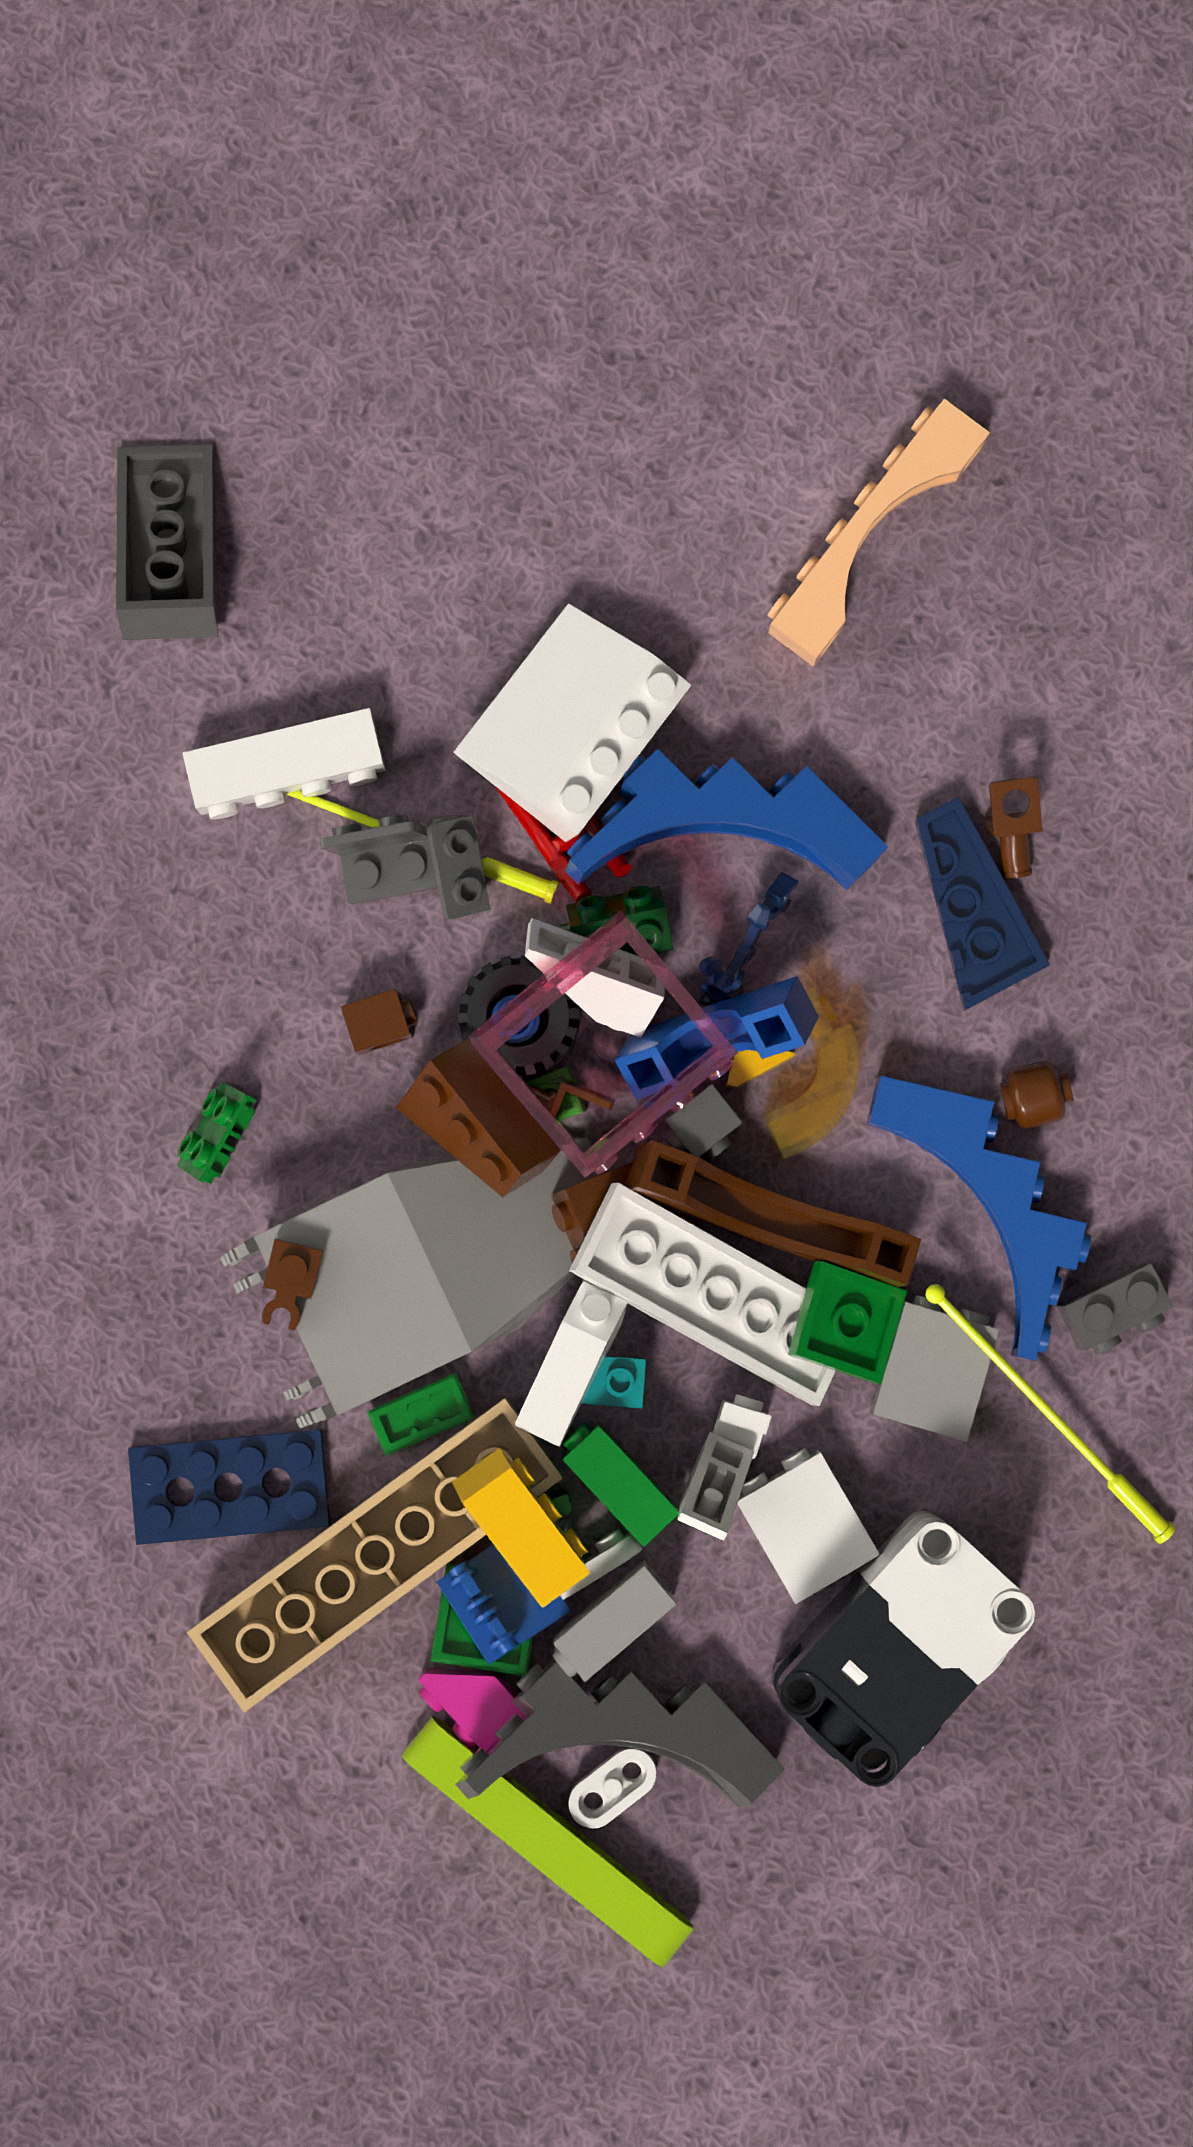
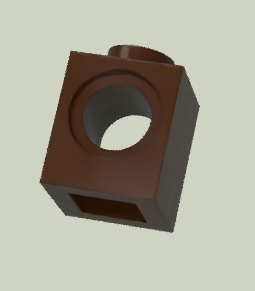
M396 989L340 1006L354 1051L357 1055L413 1038L410 1027L418 1024L410 997L400 999Z

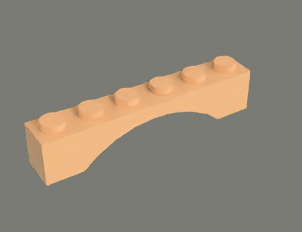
M945 398L936 410L928 406L922 412L911 430L917 433L907 447L900 443L895 447L883 464V467L888 472L877 485L870 481L864 487L854 502L859 509L849 522L843 518L838 521L825 540L831 545L820 560L813 555L807 561L796 577L802 582L791 597L783 593L767 615L773 619L768 633L813 667L843 629L845 623V593L849 570L856 553L869 532L887 513L908 498L932 487L956 482L987 441L990 432Z

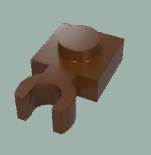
M274 1239L263 1288L275 1290L276 1295L275 1299L271 1300L263 1309V1324H270L272 1313L275 1309L285 1308L291 1316L288 1330L294 1331L297 1328L301 1319L300 1309L296 1304L297 1296L312 1299L324 1250Z

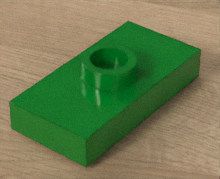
M457 1373L367 1411L385 1456L475 1418Z

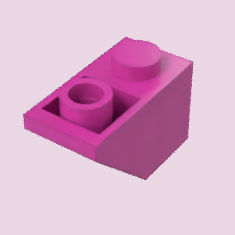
M427 1668L418 1679L424 1686L419 1691L422 1698L437 1713L443 1708L456 1721V1724L452 1727L453 1731L470 1749L477 1744L479 1748L482 1747L487 1751L500 1739L495 1732L515 1713H518L521 1718L524 1716L512 1703V1700L518 1694L499 1673L472 1669Z

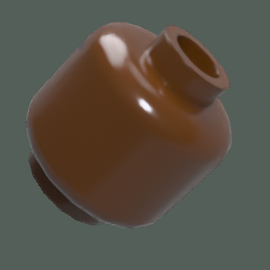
M1050 1061L1014 1067L1007 1073V1082L1000 1083L1008 1121L1016 1119L1017 1124L1024 1129L1061 1121L1066 1113L1065 1103L1074 1101L1068 1074L1058 1075L1056 1067Z

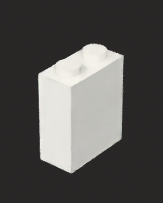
M806 1448L781 1461L784 1470L768 1479L763 1472L744 1482L741 1490L743 1494L740 1495L737 1503L795 1604L880 1555L821 1452L817 1450L809 1454Z

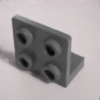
M407 815L382 818L379 820L380 827L362 830L360 824L335 827L332 829L333 836L319 839L321 849L339 855L341 858L347 902L349 904L364 903L438 889L426 827L420 825L419 821H408Z

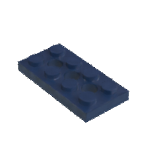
M322 1429L128 1448L136 1545L330 1526ZM271 1469H282L290 1476V1489L283 1496L271 1495L265 1489L264 1477ZM224 1473H233L242 1481L243 1490L236 1500H224L217 1493L216 1482ZM175 1478H186L194 1486V1497L187 1505L175 1504L168 1495L169 1484Z

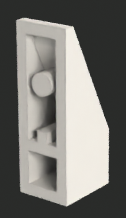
M531 918L527 929L525 957L596 1022L607 1025L614 1030L624 1031L641 1037L664 999L666 966Z
M583 1280L557 1331L515 1422V1426L560 1447L622 1324L628 1301Z
M709 1432L690 1472L680 1499L678 1520L724 1541L754 1451Z

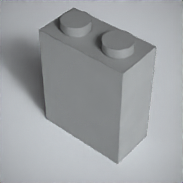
M915 1295L913 1304L908 1302L903 1304L882 1383L877 1384L870 1413L967 1442L991 1358L948 1314L941 1312L942 1307L938 1303L933 1304L927 1298ZM962 1309L961 1314L995 1347L999 1329L988 1326L990 1317Z
M643 1558L555 1632L553 1641L555 1653L552 1656L569 1677L572 1678L578 1673L586 1682L676 1606L675 1595Z

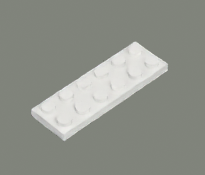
M611 1184L569 1271L595 1286L628 1301V1304L806 1403L820 1406L835 1371L788 1355L806 1289L622 1184Z

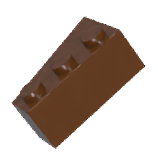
M472 1036L431 1059L396 1106V1109L502 1198L543 1173L562 1150Z

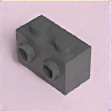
M711 1084L665 1120L664 1126L668 1132L664 1134L663 1139L668 1146L697 1157L702 1156L709 1163L732 1144L727 1136L735 1131L742 1122Z
M1142 1263L1057 1306L1077 1348L1086 1351L1093 1348L1095 1354L1102 1353L1120 1344L1122 1340L1119 1334L1135 1326L1138 1332L1141 1333L1165 1321L1162 1313L1174 1307L1152 1263Z

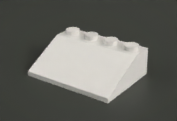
M567 604L453 753L562 840L567 842L577 836L691 687V684L651 652L574 606Z

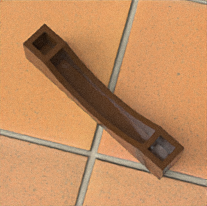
M654 1140L637 1147L625 1187L657 1205L805 1259L823 1261L895 1287L908 1285L921 1243L920 1238L885 1225L825 1210L761 1188L711 1165L700 1157Z

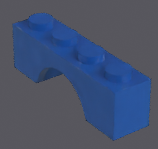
M795 976L647 1026L641 1037L629 1034L614 1060L635 1099L638 1100L678 1087L699 1068L734 1052L753 1050L757 1051L761 1058L764 1059L804 1046L819 1016L799 977Z

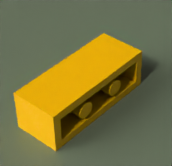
M498 1448L452 1481V1484L463 1505L543 1608L590 1574L581 1557L588 1550L572 1528L563 1532L555 1522L562 1516L548 1495L543 1493L537 1497L529 1487L536 1481L521 1459L518 1457L511 1462L502 1449Z

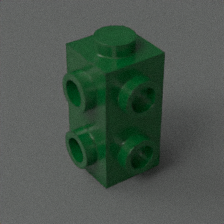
M635 886L617 895L583 897L576 903L566 905L569 923L560 924L561 929L644 959L655 957L662 951L673 949L666 906L660 886L651 888L648 886Z

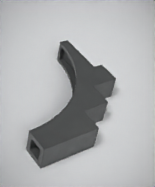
M555 1662L544 1669L539 1664L535 1665L517 1682L516 1685L522 1691L512 1700V1703L524 1716L521 1718L518 1713H515L495 1732L500 1740L488 1752L482 1747L474 1752L461 1765L460 1769L465 1775L455 1785L470 1799L480 1795L498 1778L519 1764L538 1755L580 1745H613L655 1753L675 1761L702 1776L718 1788L737 1807L752 1804L785 1769L706 1682L691 1688L686 1684L682 1685L664 1703L669 1709L667 1711L632 1672L620 1676L618 1679L611 1674L592 1691L591 1695L595 1699L593 1702L579 1685Z

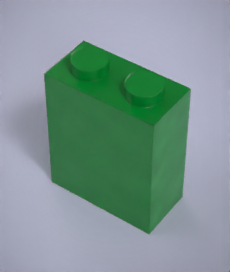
M584 1422L564 1441L568 1451L564 1453L562 1460L643 1547L678 1515L679 1508L676 1503L600 1422L596 1423L592 1428Z

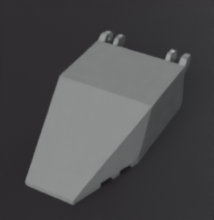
M588 1137L557 1140L556 1142L562 1150L544 1172L503 1198L451 1154L436 1155L386 1173L246 1240L221 1257L224 1267L228 1265L234 1266L245 1261L246 1257L260 1251L268 1267L275 1238L324 1250L312 1299L297 1296L296 1300L301 1313V1319L296 1329L318 1376L283 1393L287 1401L291 1399L296 1400L323 1384L331 1402L320 1408L314 1407L302 1413L296 1419L299 1428L338 1416L518 1330L575 1275L569 1271L572 1265L570 1251L573 1248L566 1231L562 1232L554 1221L552 1215V1205H554L551 1196L604 1173ZM267 1269L238 1279V1282L233 1284L236 1293L238 1294L264 1282Z

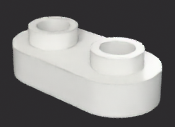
M620 1529L609 1533L597 1541L595 1546L599 1551L583 1560L590 1574L561 1594L562 1599L578 1592L638 1554L643 1549L641 1544L631 1533L623 1535Z
M623 1747L580 1779L573 1786L569 1796V1810L574 1820L587 1828L603 1827L648 1793L656 1780V1766L652 1756L647 1751ZM629 1762L637 1763L641 1768L640 1775L635 1779H628L623 1775L622 1769ZM596 1792L602 1797L603 1802L600 1807L590 1809L585 1805L584 1798L588 1793Z

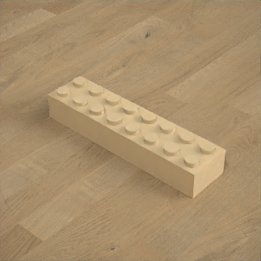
M507 1396L187 1632L244 1713L486 1535L461 1502L452 1481L498 1448L502 1449L511 1462L518 1457L521 1459L536 1481L529 1487L537 1497L563 1478L564 1474L534 1434L515 1426L519 1412Z

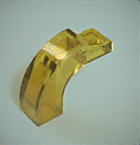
M813 987L805 990L819 1016L810 1034V1039L816 1053V1071L813 1081L800 1098L763 1116V1120L782 1160L806 1150L823 1139L842 1119L850 1105L857 1085L859 1054L851 1023L833 1031L829 1024L836 1020L833 1009L826 995L822 994L817 997Z

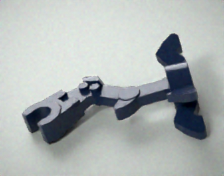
M784 872L778 875L774 883L767 890L765 901L762 904L758 902L747 916V920L751 925L726 971L722 970V959L716 956L707 957L700 962L699 968L707 977L701 985L704 994L698 1002L706 1005L711 1000L718 1003L741 995L744 990L742 982L745 976V972L741 969L754 956L757 950L754 946L762 930L765 931L769 925L768 920H774L789 907L791 900L788 898L797 887L799 880Z

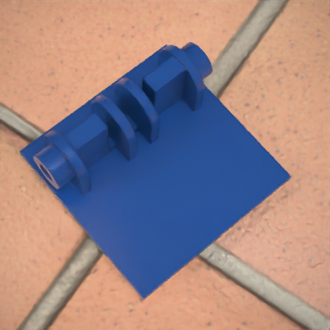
M495 1545L487 1548L469 1561L462 1562L450 1570L449 1574L436 1581L488 1665L571 1612L561 1596H558L542 1608Z

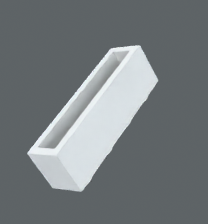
M370 708L183 752L195 809L201 815L209 813V817L212 820L236 815L238 813L237 806L254 802L257 808H268L285 802L283 795L294 791L302 790L303 797H313L330 792V784L348 780L350 786L368 784L377 780L376 773L386 771Z

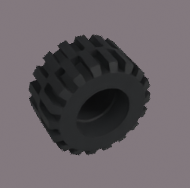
M521 955V958L502 957L500 958L501 961L492 965L489 962L482 967V971L476 977L474 975L467 983L468 987L465 993L461 994L459 1001L460 1010L457 1014L462 1040L464 1041L472 1036L505 1078H512L514 1076L518 1080H525L528 1077H539L547 1074L548 1070L557 1067L564 1061V1057L568 1052H571L575 1044L576 1035L579 1030L578 1005L523 955ZM513 990H526L535 994L542 1000L547 1009L548 1021L544 1033L538 1040L526 1046H512L504 1043L495 1035L491 1027L490 1016L493 1005L503 994Z

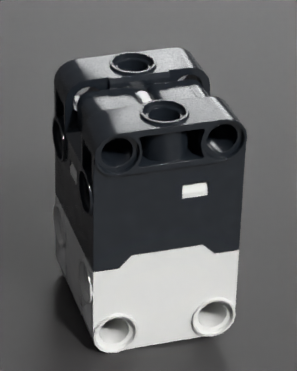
M927 1511L915 1512L903 1521L878 1549L880 1555L864 1564L776 1661L772 1668L771 1678L773 1686L785 1711L804 1728L805 1732L835 1760L838 1759L860 1781L868 1786L880 1787L890 1783L906 1764L931 1742L943 1723L971 1692L997 1669L1007 1656L1009 1650L1030 1629L1034 1622L1035 1610L1028 1596L954 1528L938 1516ZM887 1761L884 1768H882L880 1771L868 1772L869 1770L879 1768Z

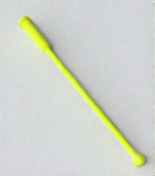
M302 790L286 794L369 827H380L378 819L318 796L303 797ZM489 857L481 859L484 876L543 898L544 902L549 904L552 903L559 886L558 881L553 879L549 881Z
M938 1284L930 1285L925 1293L927 1300L933 1304L938 1303L1108 1480L1107 1487L1153 1534V1539L1158 1544L1168 1540L1176 1530L1171 1521H1166L1122 1474H1114L946 1299L942 1286Z

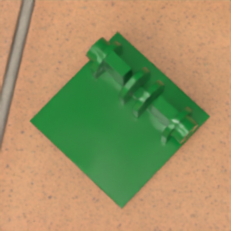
M224 1082L221 1083L218 1090L212 1089L202 1104L201 1114L204 1116L195 1132L190 1131L184 1137L179 1147L178 1157L181 1159L177 1166L202 1183L205 1181L212 1184L215 1176L220 1178L231 1158L220 1150L223 1147L234 1153L236 1148L225 1143L229 1135L239 1140L242 1139L243 1136L233 1131L232 1128L235 1126L243 1131L247 1129L252 1117L256 1113L253 1106L257 1100Z

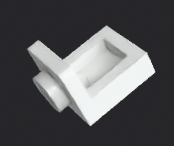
M736 1394L734 1402L722 1400L713 1433L754 1451L752 1457L754 1459L757 1456L762 1436L767 1433L772 1416L769 1413L762 1412L763 1402Z

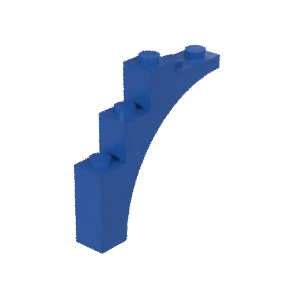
M657 749L647 759L642 754L637 756L625 772L623 777L626 780L622 784L619 795L628 804L626 805L622 800L618 801L603 816L601 821L605 826L594 837L587 832L573 844L567 852L572 858L569 860L565 872L579 885L601 866L641 845L663 838L686 834L716 833L757 839L784 848L808 860L848 890L882 856L888 846L808 766L802 769L796 776L788 771L769 791L774 796L773 798L733 757L722 768L716 763L712 764L695 782L700 787L698 789Z
M879 1076L876 1080L866 1125L896 1134L933 1154L953 1170L978 1198L998 1231L1012 1274L1016 1308L1015 1333L1011 1355L1036 1361L1038 1352H1046L1050 1339L1051 1325L1045 1324L1048 1305L1055 1306L1057 1304L1061 1290L1062 1278L1055 1276L1056 1269L1076 1270L1078 1262H1086L1091 1244V1235L1085 1234L1087 1223L1030 1210L1031 1202L1039 1203L1041 1199L1045 1175L1038 1173L1040 1162L984 1149L985 1141L993 1143L999 1122V1115L992 1113L993 1101Z

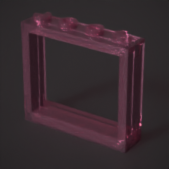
M622 910L469 1035L474 1048L585 1178L593 1171L596 1174H600L610 1168L619 1158L617 1152L631 1140L634 1143H638L648 1137L657 1127L655 1120L669 1109L672 1112H676L687 1105L695 1096L693 1089L707 1078L713 1081L726 1073L733 1065L731 1058L738 1053ZM628 942L711 1042L713 1047L584 1152L501 1054L498 1048Z

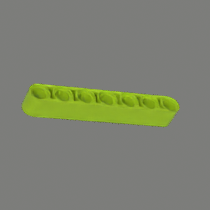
M431 1716L401 1754L403 1759L425 1779L643 1955L664 1968L695 1929L694 1925L683 1914L508 1773L498 1778L480 1795L468 1799L455 1784L465 1775L460 1769L461 1765L478 1749L467 1747L451 1727L439 1718Z

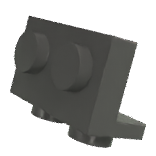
M445 815L432 818L431 824L427 825L426 830L443 917L445 919H455L491 910L473 815Z

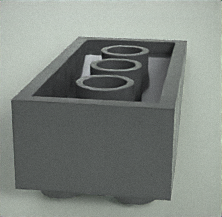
M212 444L117 447L116 612L123 640L218 637V576Z

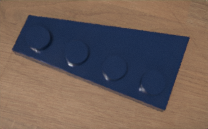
M959 796L917 818L915 825L961 1004L963 1011H966L1048 967L1050 963Z

